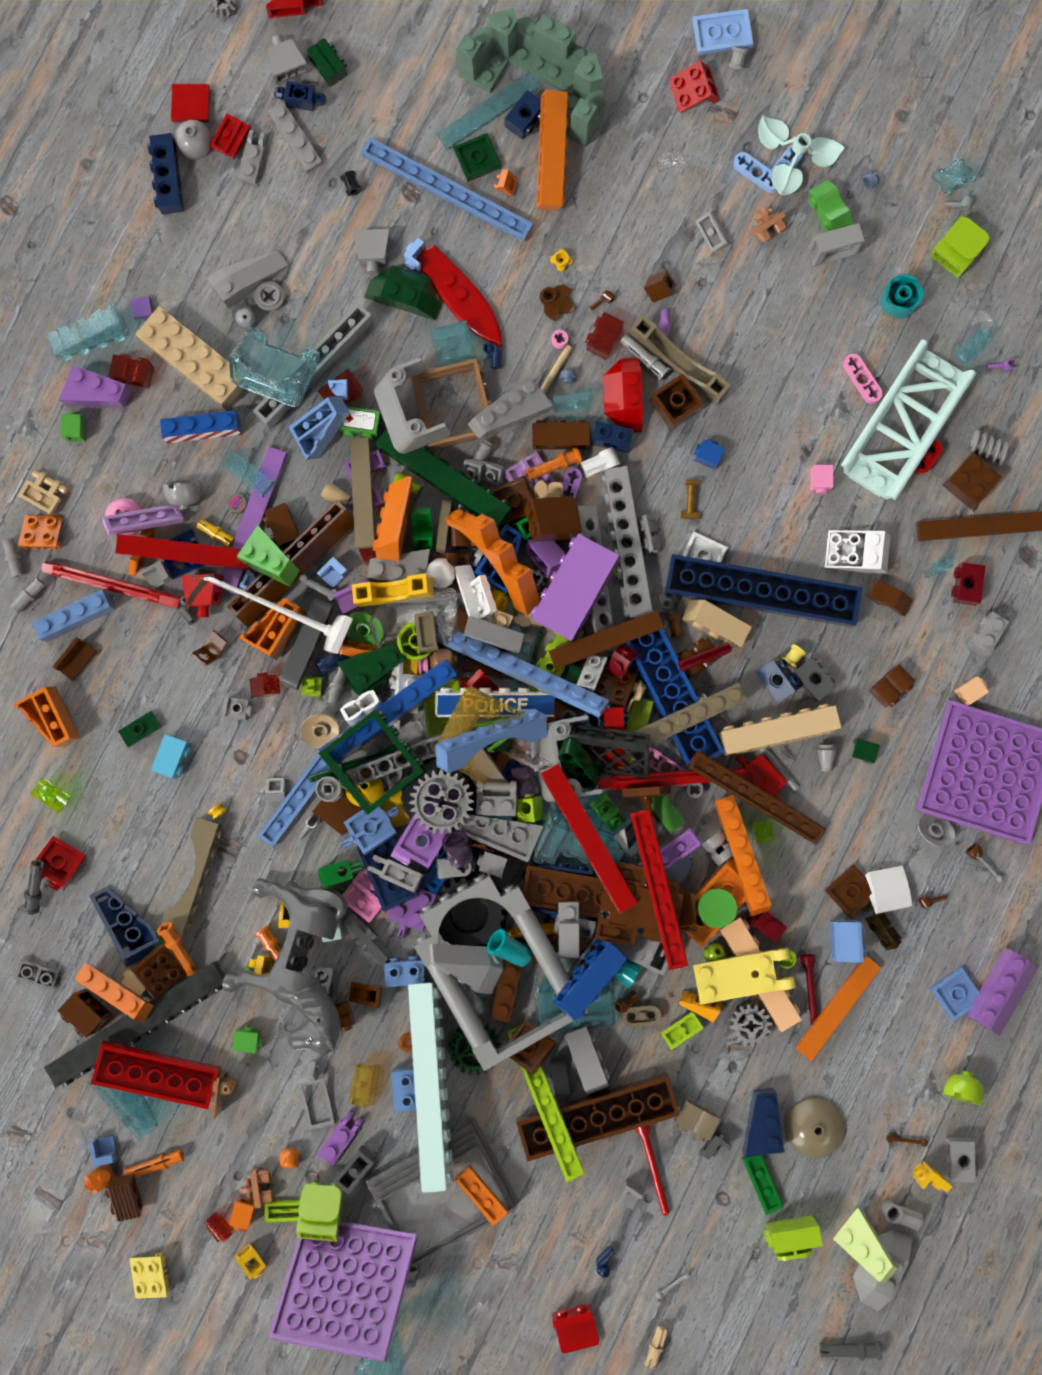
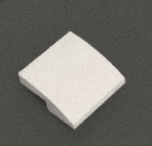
M903 866L872 871L865 875L872 892L869 897L876 914L912 906L910 889Z

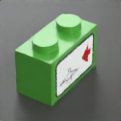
M347 407L350 413L339 428L341 433L348 437L360 435L362 438L368 437L369 440H373V437L378 438L382 418L380 411Z

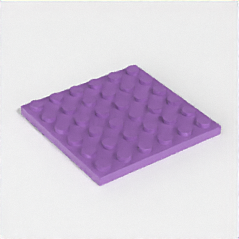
M948 700L916 811L1030 846L1042 804V728Z
M341 1221L337 1242L298 1238L268 1338L270 1340L386 1363L418 1236L406 1232Z

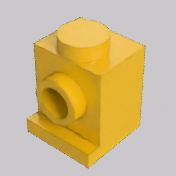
M248 1244L233 1256L250 1280L259 1277L264 1272L263 1269L266 1268V1265L251 1244ZM253 1259V1263L247 1265V1262Z

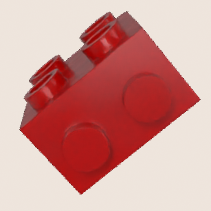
M580 1304L575 1308L561 1309L552 1313V1322L554 1329H556L562 1353L566 1354L599 1344L600 1341L591 1304Z

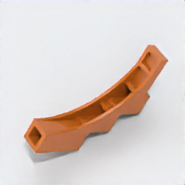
M461 509L453 511L452 514L445 518L447 525L459 530L468 537L491 562L509 592L514 609L525 615L530 614L535 605L540 603L532 571L530 568L518 563L513 544L500 539L495 520L483 514L476 517Z

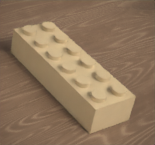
M160 306L135 333L136 337L145 346L224 410L228 409L250 383L246 375Z
M829 704L818 706L813 711L810 708L799 710L796 715H792L789 712L781 714L774 720L773 717L763 718L757 724H754V721L742 723L739 728H735V725L724 727L717 735V738L724 750L722 758L834 733L841 729L836 705L830 707Z

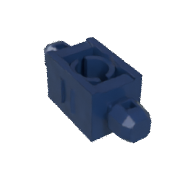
M287 81L285 89L284 87H275L274 97L280 100L284 99L288 108L314 111L315 104L318 106L326 105V95L319 92L316 93L315 86L311 84Z

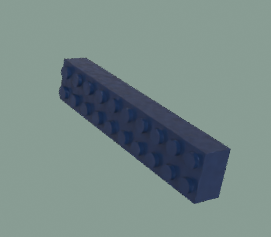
M672 554L669 561L664 594L854 627L857 625L863 587Z

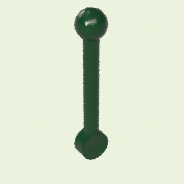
M541 631L536 634L537 641L530 663L534 666L539 644L544 636Z

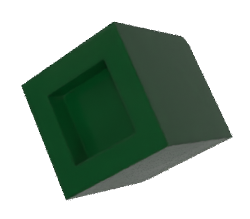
M858 738L854 739L853 743L855 746L852 757L863 760V762L868 764H875L880 745Z

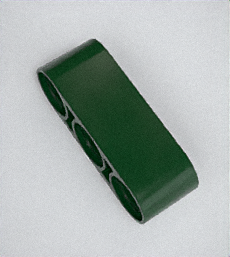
M571 738L565 739L559 752V761L583 788L589 790L596 788L600 775L599 766L579 742Z

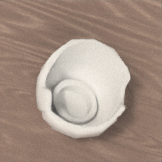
M436 558L428 565L426 574L433 578V587L446 588L452 584L455 578L454 566L449 564L446 558Z

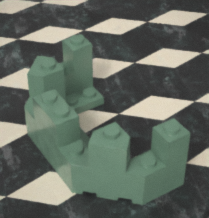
M512 8L489 14V27L475 30L472 37L467 34L464 35L456 48L458 76L491 93L506 66L510 63L553 88L568 92V96L571 98L569 99L570 107L566 117L569 118L566 136L584 146L588 144L604 117L606 101L602 91L603 76L597 54H592V52L576 44V31L545 14L542 15L539 22L528 17L517 19L515 10Z

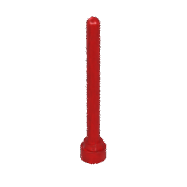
M647 1125L637 1128L635 1131L642 1138L661 1212L664 1216L669 1215V1208L649 1138L651 1127Z

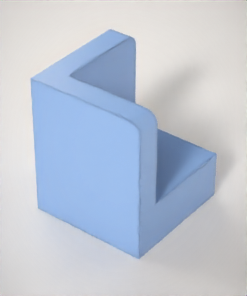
M332 557L317 574L330 587L335 588L349 572Z

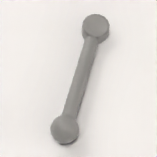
M686 1271L669 1286L661 1291H657L655 1293L656 1298L661 1299L663 1294L684 1279L691 1276L690 1272Z

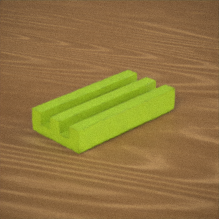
M300 1199L272 1200L265 1203V1222L298 1221V1216H269V1213H299V1207L269 1208V1206H296L300 1204Z

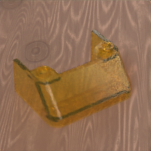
M467 687L462 692L437 743L443 742L447 738L460 736L464 732H471L480 714L487 718H493L499 714L502 707L519 716L522 712L520 709L475 687ZM473 758L464 768L458 769V771L484 784L487 782L485 775L471 769Z

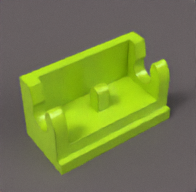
M692 1011L660 1034L671 1051H673L701 1032L704 1027Z

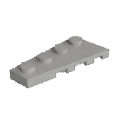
M468 814L470 818H463L466 823L465 825L459 822V830L456 829L455 832L526 862L529 861L543 829V825L476 816L473 814Z

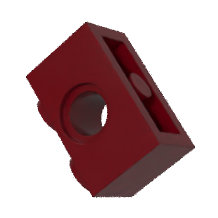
M962 562L955 567L953 577L956 578L955 586L951 590L953 603L973 606L981 603L986 565ZM965 579L971 583L970 588L965 587Z

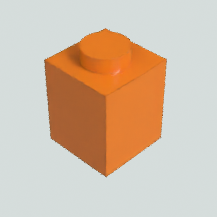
M243 1197L237 1198L229 1221V1225L233 1226V1229L237 1231L249 1229L256 1210L254 1201Z

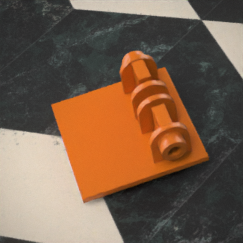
M25 515L18 547H25V549L36 548L37 550L40 548L45 550L46 547L53 550L61 548V541H58L63 516Z

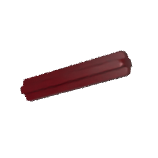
M725 643L678 662V666L681 671H685L729 654L732 648L729 643Z

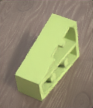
M857 1208L833 1240L879 1282L886 1284L898 1268L877 1236L864 1211Z

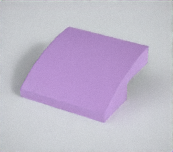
M535 452L521 459L519 463L505 469L503 475L507 482H510L523 475L526 476L525 469L542 464L543 461L539 454ZM550 473L528 481L534 498L533 490L538 481L543 480L547 485L555 482Z

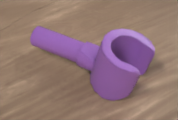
M1009 358L1003 363L987 364V369L1003 368L1004 371L1009 372L1016 368V366L1011 367L1009 365L1015 359Z

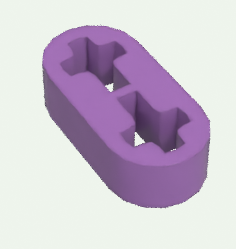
M569 468L563 479V492L566 493L568 487L572 488L571 495H573L575 501L582 480V473L577 468ZM576 473L578 479H575L573 484H570L571 477L568 475Z

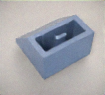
M856 920L830 921L832 960L836 962L863 963L864 957H866V947L862 941V937H865V928L861 925V922Z

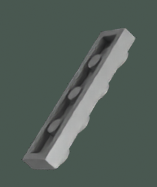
M282 101L267 111L306 173L308 174L323 165L318 154L284 102Z

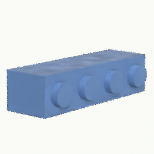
M99 590L32 622L39 640L49 642L116 609L109 594L104 590Z

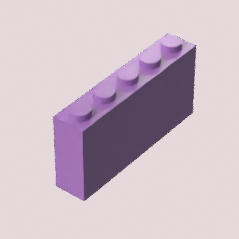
M579 533L577 537H573L570 541V550L562 556L559 562L561 564L558 571L555 570L550 578L551 584L543 590L541 602L539 605L536 604L531 612V615H533L532 620L572 642L578 637L621 559L618 554Z

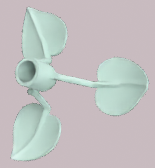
M764 115L760 119L758 135L761 143L766 148L776 149L779 144L785 146L793 143L792 148L796 153L790 167L786 164H780L772 172V183L781 195L794 193L802 183V172L799 169L793 168L800 154H804L808 149V154H812L814 164L819 167H829L844 150V146L828 138L818 137L811 141V137L806 133H801L797 137L794 136L793 139L786 141L789 136V129L785 123Z

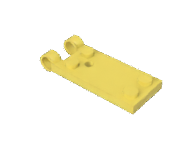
M787 947L693 964L700 1004L796 988L794 977L776 979L773 961L789 959V949ZM754 970L759 972L756 978H753L751 975Z

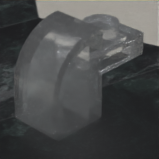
M420 719L414 722L410 721L405 724V727L398 730L400 732L398 737L402 742L406 740L409 745L420 742L429 736Z

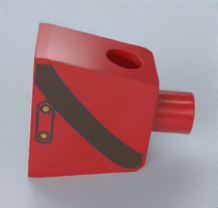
M201 574L182 576L186 605L198 607V618H209V607L219 606L221 602L222 587L210 581H204L203 578L213 577L223 582V575Z

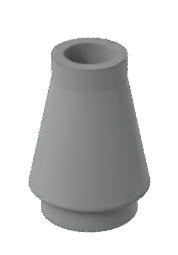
M820 743L817 752L821 771H833L836 748H834L833 743Z

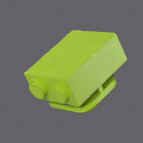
M962 215L935 246L929 256L955 277L959 278L992 238L970 218Z
M317 1182L304 1184L298 1209L299 1216L296 1228L298 1238L338 1241L345 1192L336 1184L325 1186Z
M812 1215L765 1223L766 1230H763L765 1242H767L769 1248H772L776 1258L780 1261L809 1257L812 1255L811 1248L823 1246L820 1227Z

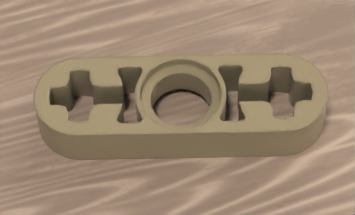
M442 499L436 553L443 554L447 551L450 526L446 524L445 518L452 512V500Z

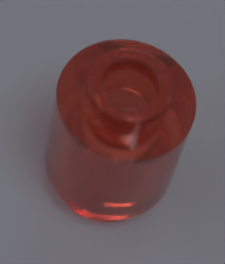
M217 1211L204 1222L206 1229L217 1242L221 1240L224 1243L232 1235L230 1231L233 1227Z

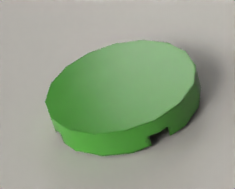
M710 889L699 899L697 906L698 915L710 927H726L736 917V900L726 890Z

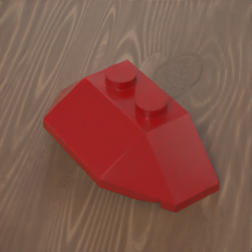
M638 358L620 359L602 376L604 414L616 426L634 429L633 433H642L643 403L640 362Z

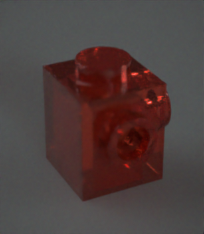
M268 672L257 673V677L249 679L251 698L270 697L281 694L278 675H268Z

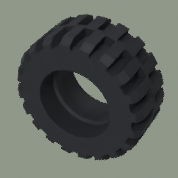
M436 757L422 761L424 763V772L401 789L403 809L410 820H412L416 813L410 811L415 808V805L409 803L415 800V797H412L410 793L417 792L413 786L420 787L418 779L425 781V774L432 777V771L439 775L440 770H442L437 766ZM413 767L410 769V772L406 774V776H408L410 773L414 771ZM463 768L451 772V777L456 773L458 774V781L463 778L465 779L462 784L463 786L470 785L466 791L473 792V794L468 798L475 801V786L470 774ZM474 802L469 804V807L473 808Z
M468 874L467 876L456 877L450 880L440 889L435 897L434 904L440 902L439 898L443 895L456 893V889L465 883L470 885L475 882L474 878L477 875ZM482 898L488 907L487 920L480 928L469 931L461 929L455 924L451 908L444 916L438 933L445 942L447 941L451 945L486 947L491 935L496 930L504 928L507 910L493 900Z

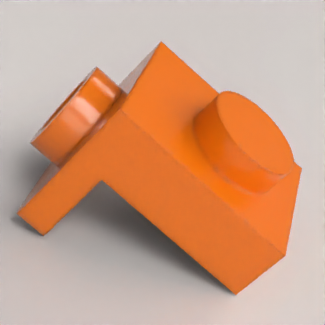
M105 1164L85 1176L83 1184L89 1193L96 1194L108 1186L110 1178H114L116 1175L110 1165Z

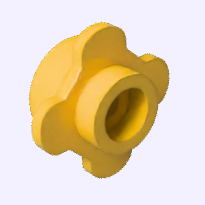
M560 249L550 258V262L557 266L558 271H564L565 267L571 265L573 261L564 249Z

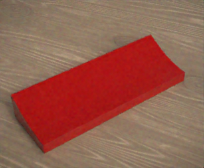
M102 1041L90 1084L209 1109L213 1094V1083L217 1079L219 1066Z

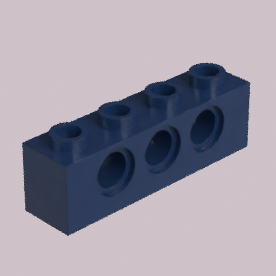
M172 133L149 136L150 143L147 146L149 154L152 155L150 169L154 173L152 187L154 191L156 190V197H154L155 207L160 210L162 215L184 212L175 139ZM166 154L164 158L160 159L161 155ZM168 172L166 176H162L163 173ZM166 190H171L168 194H164Z

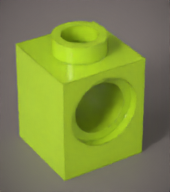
M534 793L522 794V798L516 799L518 822H536L545 819L542 796H534Z

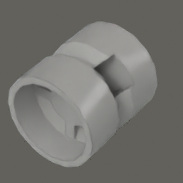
M326 776L321 778L315 787L316 795L319 799L326 802H336L344 794V788L339 784V779Z
M721 829L715 831L702 842V847L707 853H712L711 858L718 866L732 856L726 836ZM722 845L723 849L719 852L717 848Z

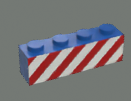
M236 411L160 419L161 437L166 443L242 435L240 416Z

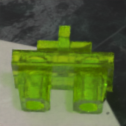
M40 778L38 784L30 793V795L57 813H61L71 798L43 778Z

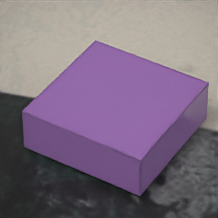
M149 296L130 299L134 319L150 317L153 314Z

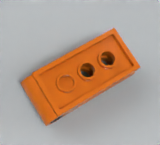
M732 856L695 893L696 916L698 915L697 906L699 899L710 889H723L732 894L737 903V910L746 901L737 867ZM703 922L701 924L689 925V927H696L697 931L684 932L703 948L720 928L710 927Z

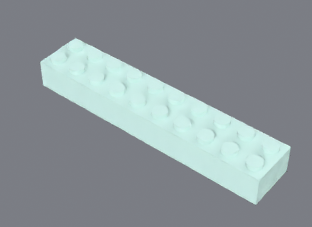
M436 983L408 985L421 1189L422 1193L446 1191L451 1187V1183H454V1172L450 1170V1162H452L453 1156L452 1150L448 1148V1141H451V1130L447 1129L450 1113L449 1108H446L445 1100H448V1089L444 1088L447 1071L446 1067H443L442 1059H445V1048L441 1047V1039H444L443 1027H440L439 1020L443 1016L442 1007L438 1005V999H441V992Z

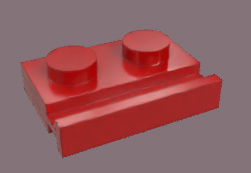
M226 113L209 144L210 148L235 160L251 130L250 124H245L243 121Z

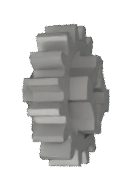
M746 1003V1008L739 1005L740 1011L733 1010L735 1017H729L733 1024L728 1025V1027L734 1029L730 1033L731 1036L737 1035L735 1041L739 1043L743 1040L742 1045L745 1047L747 1043L754 1047V1042L762 1045L761 1039L763 1038L767 1041L765 1034L771 1033L767 1026L772 1025L771 1022L767 1021L770 1016L768 1014L763 1015L765 1010L763 1008L758 1010L757 1004H754L753 1008H751L749 1003ZM753 1013L758 1014L762 1020L754 1019ZM744 1014V1018L741 1021H738L739 1018ZM749 1021H751L754 1024L753 1026H751L750 1030L746 1027V1025L749 1024ZM759 1029H762L759 1035L756 1036ZM738 1030L745 1031L747 1038L743 1037Z

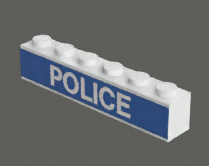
M440 688V691H435V715L437 717H511L512 715L525 713L529 709H536L546 715V717H554V696L539 689L537 691H530V688H518V691H511V688H499V691H491V688H479V691H472V688H460V691H452V688Z

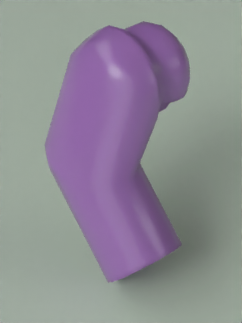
M663 309L660 311L658 327L666 337L669 335L670 312L668 309Z

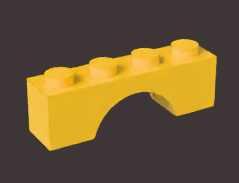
M424 573L407 576L405 579L394 582L353 584V604L365 607L434 596L433 578Z

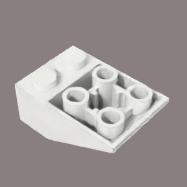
M829 530L825 568L864 573H887L891 536L885 531Z

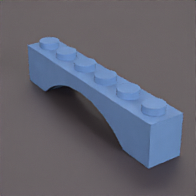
M529 709L525 713L512 715L510 718L502 721H495L494 724L479 727L471 732H464L454 738H447L443 742L435 744L437 766L447 773L464 768L480 750L497 740L520 738L532 743L547 737L546 715L536 709Z

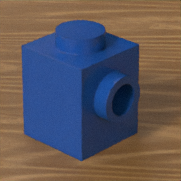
M703 440L701 445L697 444L694 455H697L695 461L716 470L725 448L719 446L714 440Z

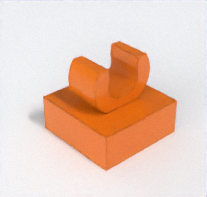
M502 170L501 174L496 176L499 183L498 185L495 184L494 187L498 191H502L506 196H513L518 178L509 170Z

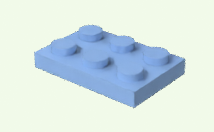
M748 9L693 16L692 23L697 55L732 51L733 46L753 47Z

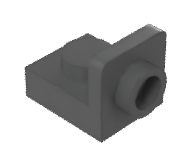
M714 1132L711 1140L706 1141L700 1152L710 1160L712 1156L714 1157L718 1153L720 1144L729 1150L732 1146L728 1142L730 1139L721 1132L719 1134Z

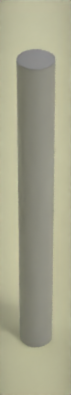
M763 748L759 750L787 781L790 788L796 791L800 786L769 749Z

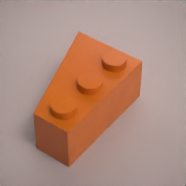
M286 598L277 603V605L303 616L306 613L304 609ZM270 609L265 617L259 622H255L249 631L238 638L277 660L300 621Z

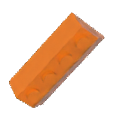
M410 476L391 483L389 490L384 493V502L386 504L385 507L381 508L380 512L382 522L377 525V534L379 536L378 540L375 539L373 543L376 559L400 561L413 499L412 477Z

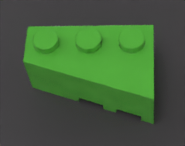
M258 525L237 555L248 568L289 587L300 571Z

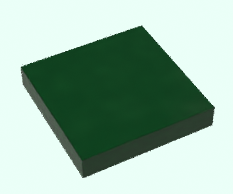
M488 133L453 146L467 182L501 169L500 161Z

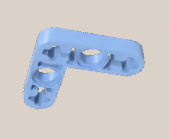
M793 145L787 148L772 170L745 152L738 153L735 156L733 166L736 171L766 192L775 193L777 190L774 185L772 187L769 185L772 182V172L780 164H786L790 167L794 159L793 157L791 162L789 161L791 153H794ZM803 154L799 155L793 168L800 162ZM744 159L745 164L739 165V161ZM754 169H760L762 171V175L760 177H756L753 175L752 171Z

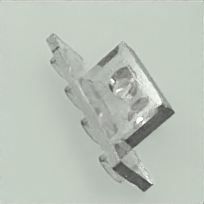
M509 738L493 749L495 752L506 755L507 758L519 761L522 765L532 767L535 771H544L552 767V762L539 757L541 739L531 743L525 739ZM495 742L487 745V747L492 746Z

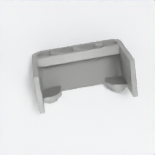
M420 357L390 369L374 390L392 444L396 451L401 454L411 452L451 436L445 423L426 429L425 424L420 419L406 421L395 388L402 386L406 379L427 371Z
M588 715L547 723V737L532 742L541 793L547 802L556 801L540 774L556 764H559L561 768V763L558 759L557 741L564 740L569 736L570 724L588 721ZM567 779L577 798L602 793V789L582 793L581 785L577 780Z

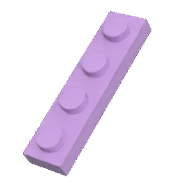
M174 505L102 517V523L108 536L178 524L183 521V516L178 506Z

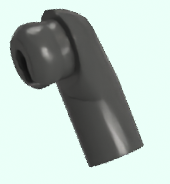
M182 596L178 612L189 625H192L197 619L191 613V607L186 605L185 596Z

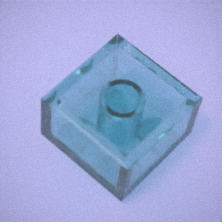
M467 320L430 329L439 367L476 358Z

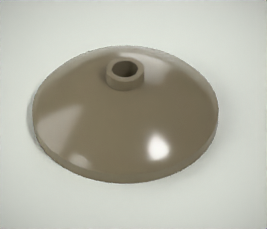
M812 1097L799 1101L792 1107L786 1119L785 1129L790 1144L797 1152L806 1157H826L840 1146L844 1138L845 1124L840 1111L831 1102L822 1098ZM817 1127H820V1133L816 1134L814 1132Z

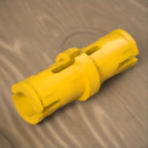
M204 518L200 520L202 524L198 523L197 529L208 534L210 539L219 541L227 548L232 546L230 542L233 544L234 537H231L222 531L221 527L214 526Z

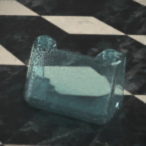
M249 327L229 355L230 378L239 387L289 406L297 407L302 402L317 368L320 352L306 348L301 352V356L269 345L267 336L262 330Z

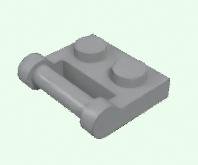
M477 780L476 816H516V781L505 783ZM483 790H510V795H483Z

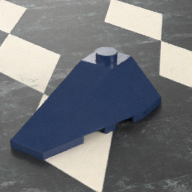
M108 887L90 895V899L125 967L144 959L160 943L152 926L143 920L136 911L127 906Z

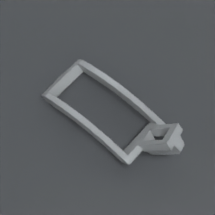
M317 1061L309 1063L307 1077L298 1079L310 1131L335 1125L324 1075L321 1073L322 1063ZM322 1082L331 1121L312 1125L303 1086Z

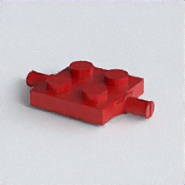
M741 754L735 758L744 769L745 779L783 801L777 794L787 781L762 754L750 762H747Z

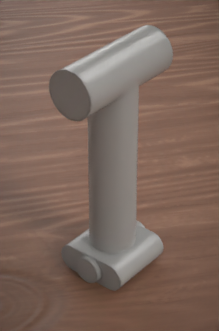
M300 575L299 579L302 584L327 596L330 602L334 600L333 594L337 592L336 589L330 590L306 575Z

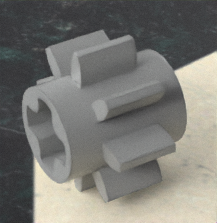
M531 568L532 575L537 579L540 578L538 584H535L537 591L540 592V586H546V583L542 581L546 576L540 574V569L536 572Z

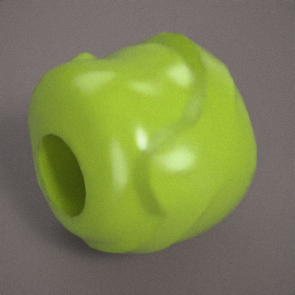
M718 943L706 946L703 951L705 962L724 959L726 955L723 947Z

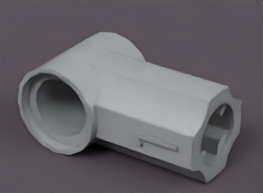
M891 1200L884 1201L880 1206L881 1214L889 1222L917 1231L921 1228L923 1223L922 1213L898 1205ZM895 1208L894 1214L888 1216L889 1210Z

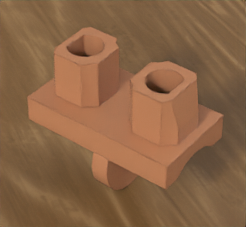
M764 208L758 209V217L754 220L756 223L760 221L762 223L750 230L752 236L756 235L761 243L769 240L772 237L768 230L770 226L773 227L776 233L787 228L783 219L786 214L782 211L769 217L773 214L771 208L767 211Z
M256 1167L250 1172L251 1182L250 1178L244 1179L245 1186L240 1188V1193H246L247 1200L254 1198L255 1208H261L263 1204L271 1202L274 1197L272 1189L262 1190V1183H269L271 1181L270 1170H260V1167Z

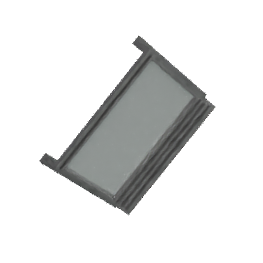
M473 1118L468 1121L466 1126L451 1134V1141H448V1148L452 1150L453 1160L450 1162V1170H453L455 1178L470 1164L506 1206L509 1214L516 1210V1205L519 1204V1201L476 1119ZM419 1152L374 1177L370 1175L364 1178L390 1230L416 1234L418 1236L411 1267L491 1224L455 1180L446 1191L422 1193Z

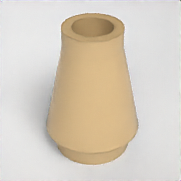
M326 483L321 497L325 498L326 501L335 502L337 500L345 506L351 496L333 483Z

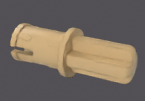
M663 1326L657 1327L653 1341L649 1343L650 1350L644 1364L647 1367L651 1364L650 1368L652 1369L657 1368L661 1352H664L663 1346L668 1330Z

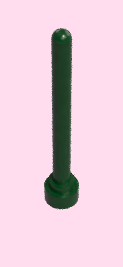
M395 744L387 746L388 748L384 749L383 752L341 766L346 770L396 751ZM331 769L309 775L308 781L315 782L323 777H331L335 774Z

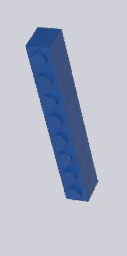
M445 659L376 709L378 711L381 709L388 717L386 721L392 726L433 697L435 691H440V688L447 687L460 678L451 663ZM373 718L330 752L340 763L384 730ZM335 737V738L332 739L330 742H328L327 744H325L324 746H322V747L319 749V751L322 750V749H323L325 746H327L329 743H331L333 740H335L337 737Z

